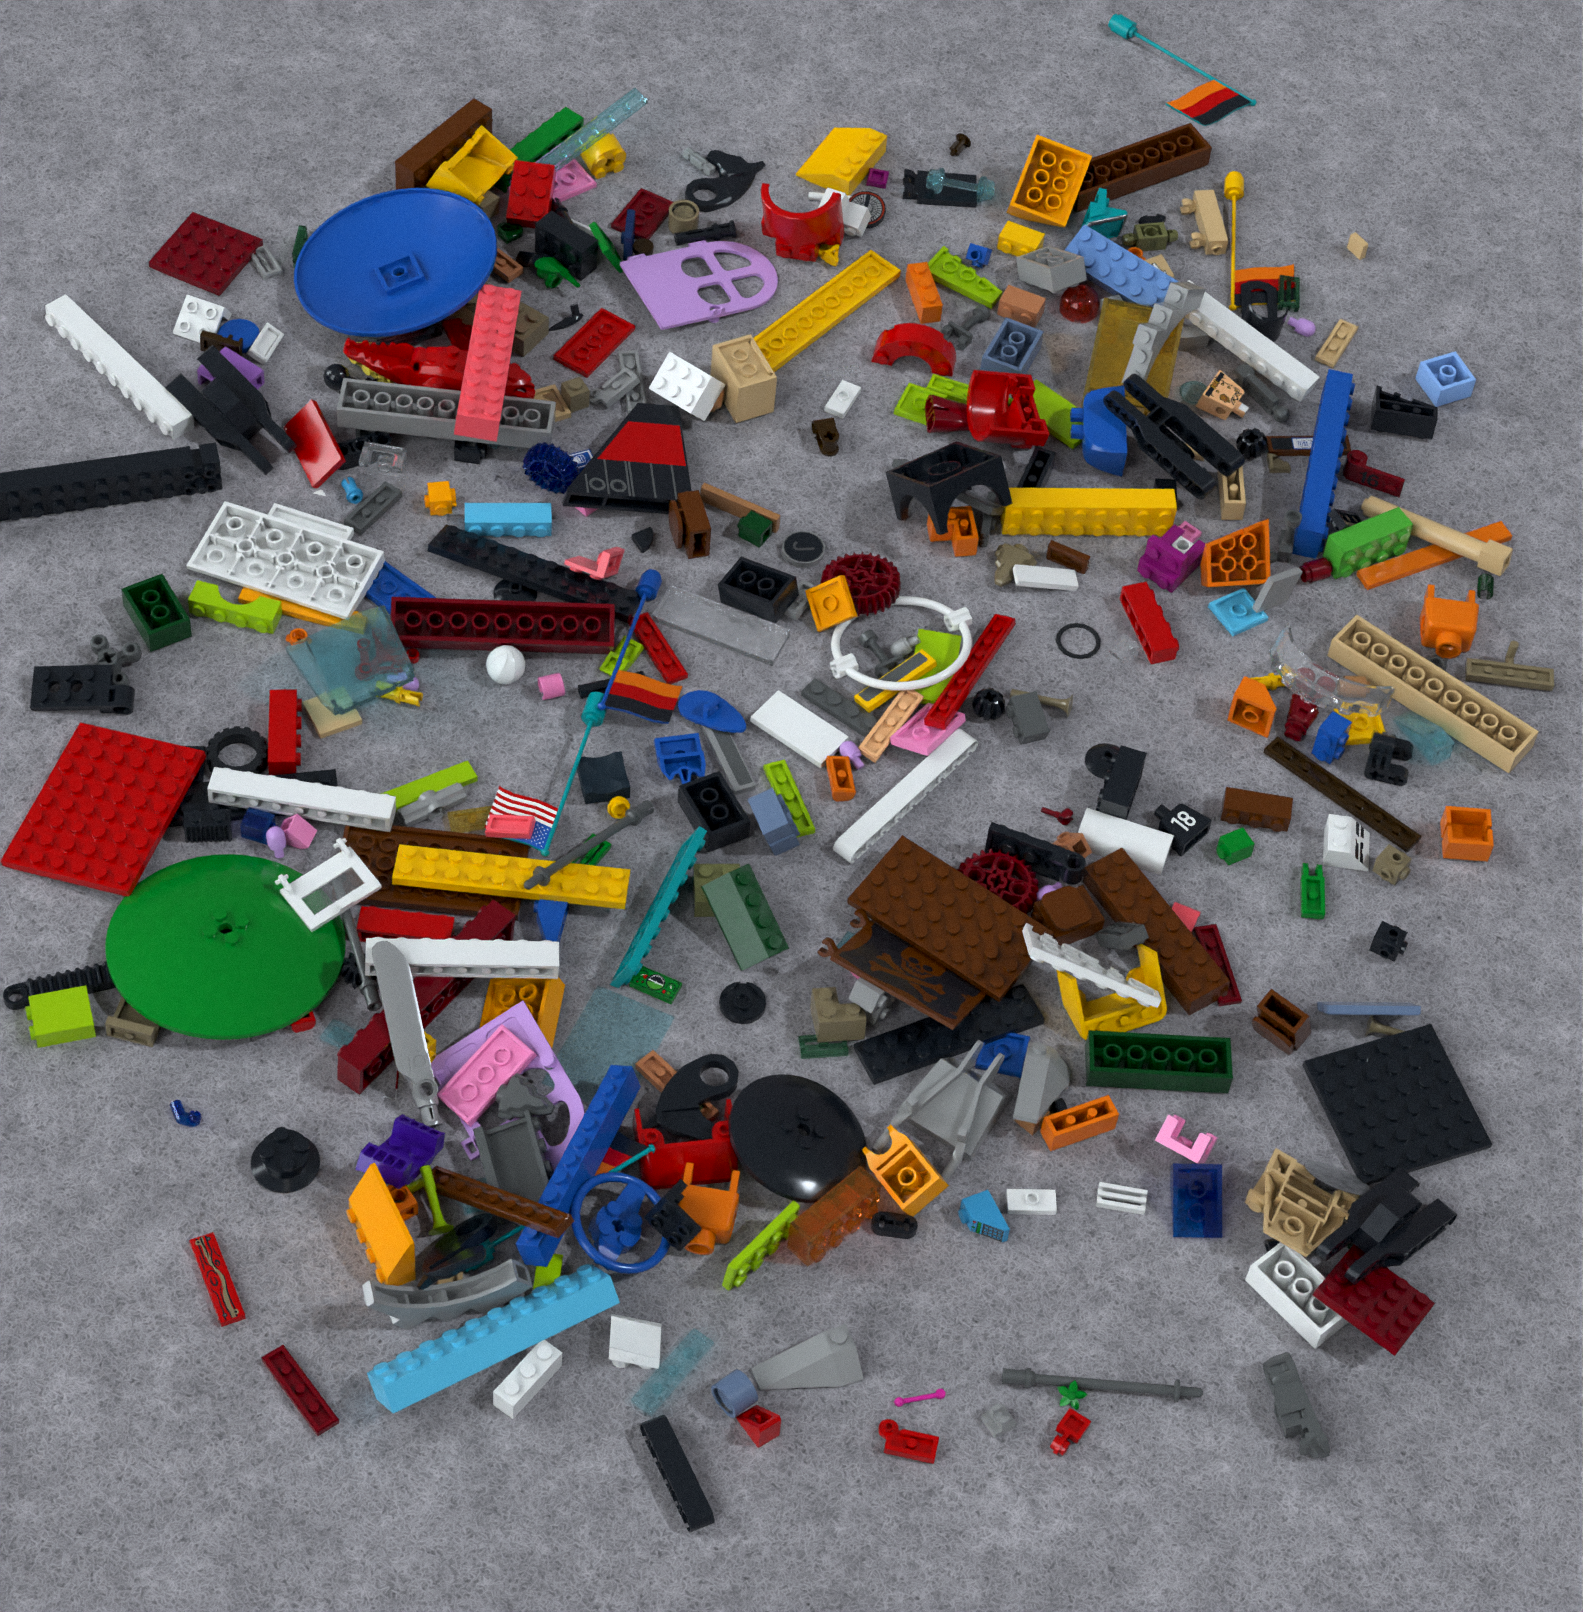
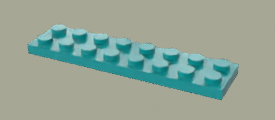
M699 826L681 845L610 983L611 986L620 988L623 984L627 985L633 975L636 976L642 968L643 964L640 961L642 957L645 958L652 948L649 943L652 939L655 940L661 931L659 924L664 922L670 913V910L667 908L677 899L679 892H677L678 887H682L688 878V875L685 874L687 869L690 870L697 860L695 857L696 852L699 853L706 842L703 838L707 830Z

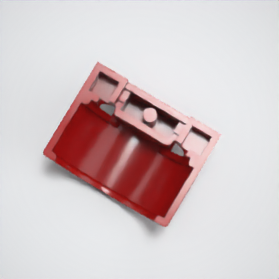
M762 183V234L776 239V256L816 262L821 244H837L841 246L844 238V223L840 193L833 192L830 199L818 209L804 213H794L783 210L775 205L769 195L770 184Z
M973 370L968 387L966 411L968 427L976 441L1010 444L1012 448L1024 449L1045 445L1050 434L1045 419H1040L1033 397L1036 389L1031 375ZM1009 394H1011L1013 401L1008 407Z

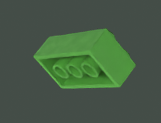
M1397 507L1330 534L1323 557L1332 564L1333 570L1331 575L1335 580L1341 577L1346 578L1355 571L1369 567L1377 562L1386 561L1389 557L1402 555L1406 550L1413 523Z

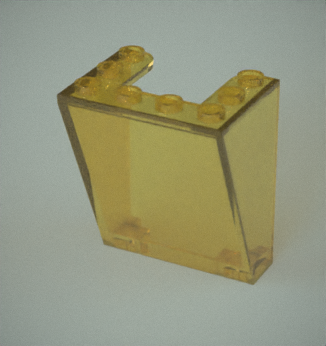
M1104 297L1081 408L1084 396L1088 392L1100 388L1124 385L1122 380L1135 345L1132 342L1138 325L1140 323H1148L1153 307ZM1184 318L1177 324L1165 341L1146 380L1150 386L1166 398L1169 396ZM1125 389V398L1135 407L1144 408L1143 414L1147 416L1150 411Z

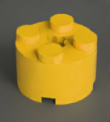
M607 131L597 133L588 139L589 143L586 146L582 145L580 156L596 179L605 177L608 172L613 171L617 173L623 170L626 152L613 133L612 135Z

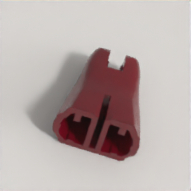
M929 395L925 404L927 432L970 431L967 422V404Z

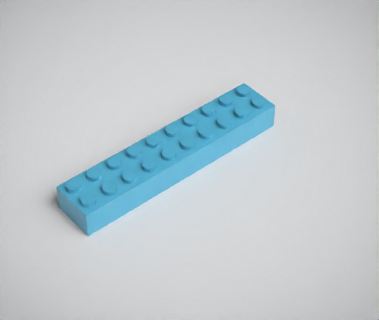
M592 1264L582 1265L577 1268L576 1272L556 1278L552 1284L539 1286L525 1297H516L510 1301V1304L502 1308H493L487 1312V1315L479 1319L468 1320L463 1327L448 1330L442 1334V1337L434 1341H425L419 1345V1348L411 1352H402L396 1356V1359L388 1363L377 1364L373 1370L367 1372L376 1399L392 1413H396L620 1302L610 1275Z

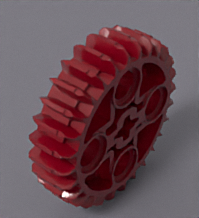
M862 551L861 554L853 552V555L849 556L845 553L844 558L838 556L837 561L831 560L830 564H827L822 571L821 583L840 575H845L858 617L860 614H866L867 617L869 613L876 615L878 610L884 612L885 607L891 608V604H895L896 599L899 598L901 589L900 573L897 567L893 565V562H888L886 557L881 559L880 554L872 556L870 552L869 555H865Z
M990 849L989 853L986 854L981 850L980 856L973 853L972 858L966 857L965 862L960 864L957 870L1026 915L1032 911L1034 902L1037 900L1036 893L1039 891L1038 880L1035 879L1036 872H1031L1032 866H1025V859L1019 861L1018 854L1012 857L1010 856V851L1007 854H1002L1001 849L998 850V853H993L992 849ZM1012 874L1016 875L1019 879L1012 878Z

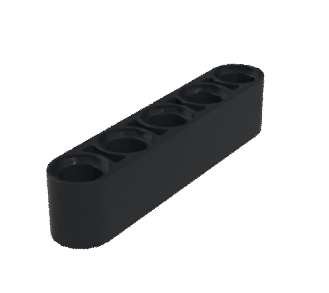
M663 1414L640 1423L641 1434L647 1438L645 1442L652 1457L657 1459L655 1463L663 1480L666 1479L668 1482L666 1486L673 1501L678 1503L676 1507L684 1523H687L689 1526L687 1530L691 1533L713 1524L715 1519L712 1509L667 1417Z

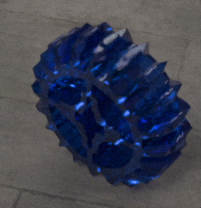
M546 442L543 444L537 443L529 448L524 456V464L522 466L525 469L524 474L529 476V480L533 481L535 486L538 485L541 489H546L548 492L553 491L555 494L558 492L565 494L567 488L579 475L580 469L577 467L578 463L573 461L574 457L567 454L568 451L561 450V447H555L553 443L548 445Z

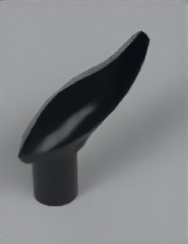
M578 304L570 305L572 316L565 317L562 321L549 328V331L564 329L579 322L584 315L579 312Z

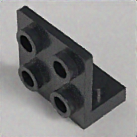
M681 1179L644 1216L650 1226L657 1230L678 1251H681L702 1230L678 1205L685 1197L681 1193L688 1186Z

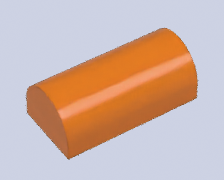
M827 756L825 762L833 800L840 802L853 799L856 790L849 756Z

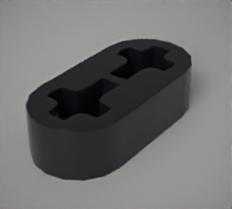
M880 1211L875 1213L871 1219V1230L879 1236L910 1239L916 1235L918 1228L916 1219L906 1214ZM880 1220L885 1221L884 1227H879ZM904 1223L909 1224L908 1231L904 1230Z

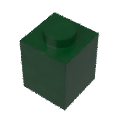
M751 510L746 516L741 517L738 522V537L760 548L772 535L773 522Z

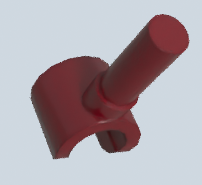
M1045 807L1041 809L1042 813L1057 818L1058 822L1062 825H1068L1073 820L1071 817L1073 811L1069 808L1064 809L1061 813Z

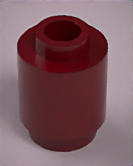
M1324 557L1305 562L1303 566L1299 567L1303 571L1300 578L1304 583H1313L1329 578L1333 570L1331 562Z

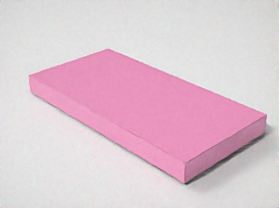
M573 159L555 167L556 177L553 199L555 201L556 197L561 202L595 188L597 183L577 160ZM511 186L507 187V192L509 194Z
M501 1024L437 1093V1096L471 1127L494 1103L499 1087L502 1084L508 1085L512 1076L516 1073L520 1074L537 1055Z

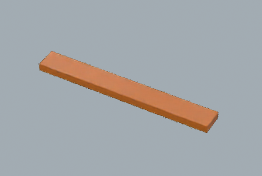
M1502 521L1464 533L1486 543L1489 539L1500 544L1512 539V534ZM1433 544L1360 569L1356 575L1364 587L1369 590L1464 556Z

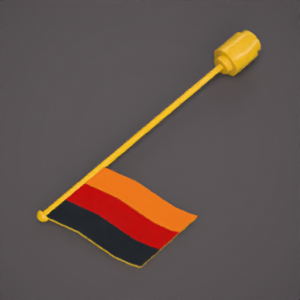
M1229 172L1224 179V196L1232 201L1231 305H1229V310L1235 311L1236 308L1241 307V284L1248 281H1262L1277 288V304L1294 301V264L1283 267H1254L1235 270L1236 201L1244 196V178L1240 172ZM1262 289L1251 290V305H1267V292Z

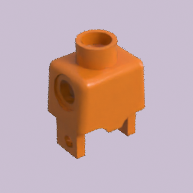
M1428 584L1424 596V605L1419 617L1421 644L1424 647L1435 648L1436 654L1441 658H1456L1461 652H1468L1470 650L1477 630L1479 605L1475 603V591H1468L1465 602L1435 598V585Z
M686 1162L683 1182L688 1186L681 1193L685 1197L678 1205L702 1230L685 1246V1249L695 1254L709 1255L714 1252L715 1243L727 1244L730 1241L739 1207V1194L737 1191L740 1171L733 1170L729 1191L691 1185L694 1163Z

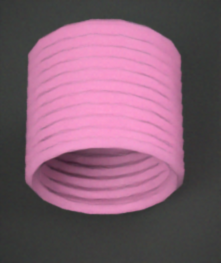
M559 672L538 677V687L541 694L543 693V700L565 695L563 679Z

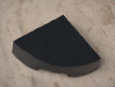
M1156 214V216L1145 215L1139 219V224L1165 222L1166 216Z
M651 527L632 534V540L641 553L646 552L653 542V530Z

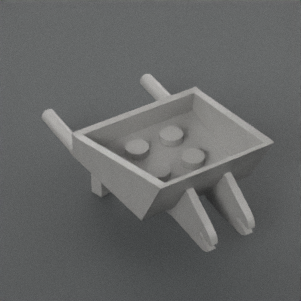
M980 1040L974 1044L962 1062L953 1057L941 1058L897 1109V1115L889 1123V1125L891 1124L898 1129L899 1126L908 1122L954 1151L951 1161L941 1174L946 1183L962 1162L963 1157L970 1161L974 1158L1014 1096L1013 1093L993 1082L1004 1061L1005 1055L999 1053L984 1075L971 1069L984 1045ZM887 1128L872 1148L877 1154L881 1153L891 1139Z

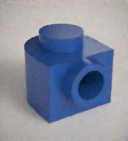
M970 243L965 259L971 260V265L983 268V265H988L992 249Z

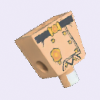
M1221 370L1218 371L1196 404L1197 408L1224 420L1228 418L1231 412L1243 418L1249 409L1248 406L1239 401L1244 394V390Z

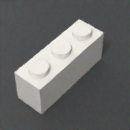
M546 1340L539 1342L493 1391V1405L514 1419L562 1366V1352Z

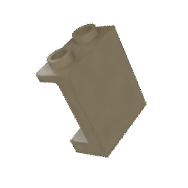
M123 997L113 1017L108 1016L105 1023L107 1036L153 1047L161 1030V1026L138 1013Z

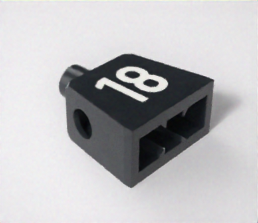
M1183 803L1178 804L1172 810L1161 804L1154 813L1160 819L1158 830L1174 835L1171 848L1179 856H1183L1209 833L1212 822L1208 817Z

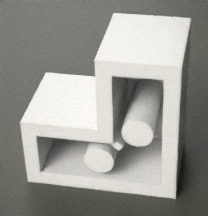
M827 187L818 208L830 199L833 192L840 193L844 232L849 236L857 235L862 237L871 218L868 207L849 202L846 193Z

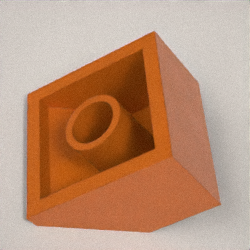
M1244 676L1234 693L1227 721L1268 738L1277 708L1266 686L1257 680Z

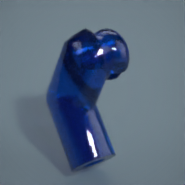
M175 1100L170 1103V1108L178 1124L191 1128L200 1124L202 1116L199 1111L185 1112L181 1100Z

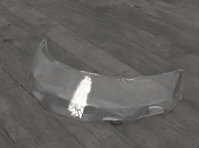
M1286 623L1270 645L1268 654H1270L1272 662L1270 666L1273 672H1278L1282 677L1281 682L1306 701L1321 708L1329 706L1338 709L1339 714L1344 715L1367 713L1368 717H1374L1388 708L1395 688L1392 686H1373L1354 682L1324 669L1299 648L1292 635L1291 623Z

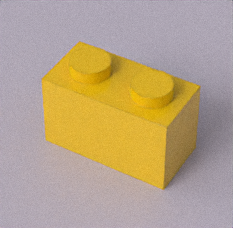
M1007 221L999 234L997 249L1018 257L1043 248L1045 234Z

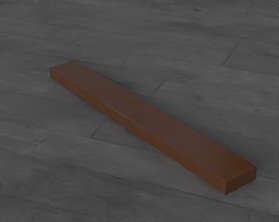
M435 1166L432 1169L436 1193L556 1238H559L574 1222L572 1215L439 1166Z

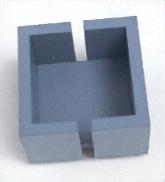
M772 787L748 799L760 829L774 855H779L800 845L796 837L800 835L799 830L781 794L776 795Z

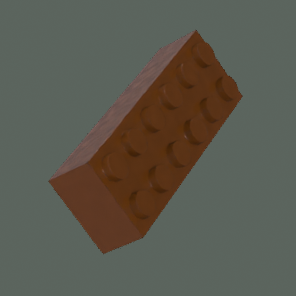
M473 98L395 161L396 190L428 188L426 184L444 161L448 162L464 146L467 140L473 137L475 131L481 125L492 134V109Z

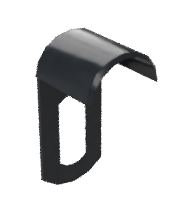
M1248 281L1241 284V319L1272 342H1275L1279 338L1289 310L1287 308L1283 316L1277 317V288L1262 281ZM1262 289L1267 292V318L1260 316L1252 309L1251 290Z

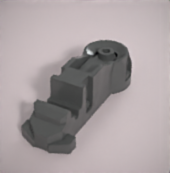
M1285 1352L1269 1358L1263 1363V1370L1267 1383L1274 1395V1413L1284 1432L1285 1439L1296 1435L1304 1438L1299 1441L1300 1455H1309L1313 1458L1330 1456L1328 1439L1319 1424L1291 1355Z

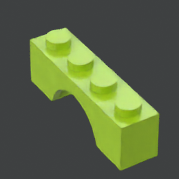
M197 580L188 598L189 613H193L197 617L204 616L212 618L217 622L232 623L237 627L255 629L260 633L274 634L282 616L281 601L260 596L248 604H232L221 597L218 585Z

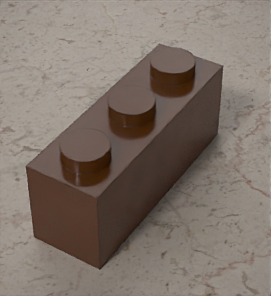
M1226 787L1222 800L1220 820L1226 821L1229 824L1238 823L1249 825L1252 828L1262 827L1272 829L1275 832H1287L1291 821L1293 798Z

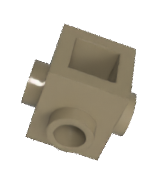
M1389 844L1376 858L1372 871L1383 880L1395 886L1400 879L1404 881L1411 871L1409 866L1412 859Z

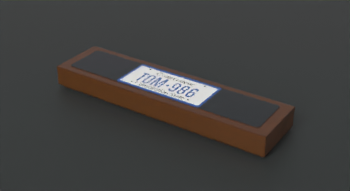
M1346 435L1343 443L1342 456H1347L1351 451L1348 435ZM1266 436L1267 453L1278 456H1310L1313 436Z

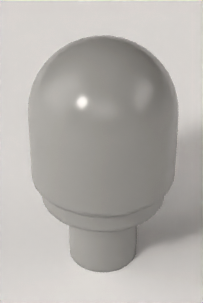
M917 635L910 639L902 637L891 645V653L893 656L901 654L904 657L914 650L913 646L921 643Z

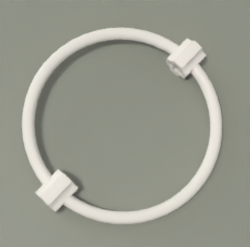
M899 596L896 599V603L891 604V606L915 605L938 611L944 614V622L948 631L951 633L960 629L963 636L962 651L952 665L940 673L915 681L892 682L871 678L858 672V663L852 653L842 656L840 651L841 636L846 627L857 617L837 625L831 639V651L835 660L830 662V668L836 679L848 675L862 684L878 689L892 691L915 690L944 681L964 665L972 647V637L968 627L972 624V617L966 607L954 611L944 604L921 597Z

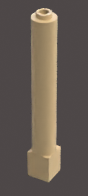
M1370 496L1369 499L1366 498L1363 501L1361 510H1363L1364 516L1372 518L1398 506ZM1399 507L1413 523L1410 535L1478 562L1477 567L1501 576L1509 566L1512 548L1490 539L1486 543Z

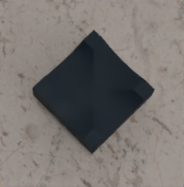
M622 751L613 752L603 757H581L577 772L585 804L610 801L616 796L630 798V783L626 774Z

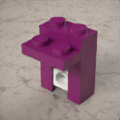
M1175 524L1160 539L1155 535L1148 539L1145 554L1140 557L1137 568L1141 576L1149 578L1157 583L1161 589H1166L1171 593L1201 564L1205 543L1201 540L1193 544L1182 537L1185 530Z

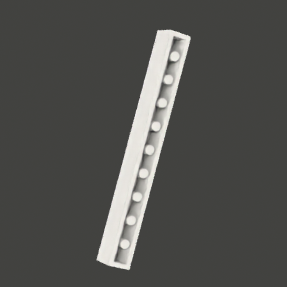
M66 294L45 305V319L50 326H55L61 337L67 338L75 350L79 349L83 353L84 358L88 362H92L100 374L104 373L113 386L117 385L124 397L130 398L139 411L143 410L152 423L155 422L159 425L164 435H169L175 440L194 428L193 415Z

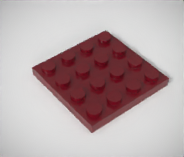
M192 212L149 261V267L220 296L248 264L252 254H256L257 248L263 246V239Z
M1353 1244L1318 1286L1313 1296L1395 1356L1435 1303L1427 1295L1412 1287L1405 1279L1400 1278L1389 1270L1388 1267L1375 1269L1359 1283L1353 1285L1344 1275L1350 1266L1365 1254Z

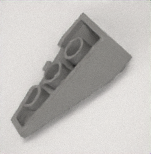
M1028 1043L1013 1119L1037 1124L1048 1112L1049 1106L1059 1099L1062 1091L1065 1092L1068 1089L1071 1070L1052 1046H1047L1043 1043Z
M846 1324L824 1331L751 1368L760 1391L791 1390L792 1388L816 1389V1387L841 1388L864 1379L856 1345Z

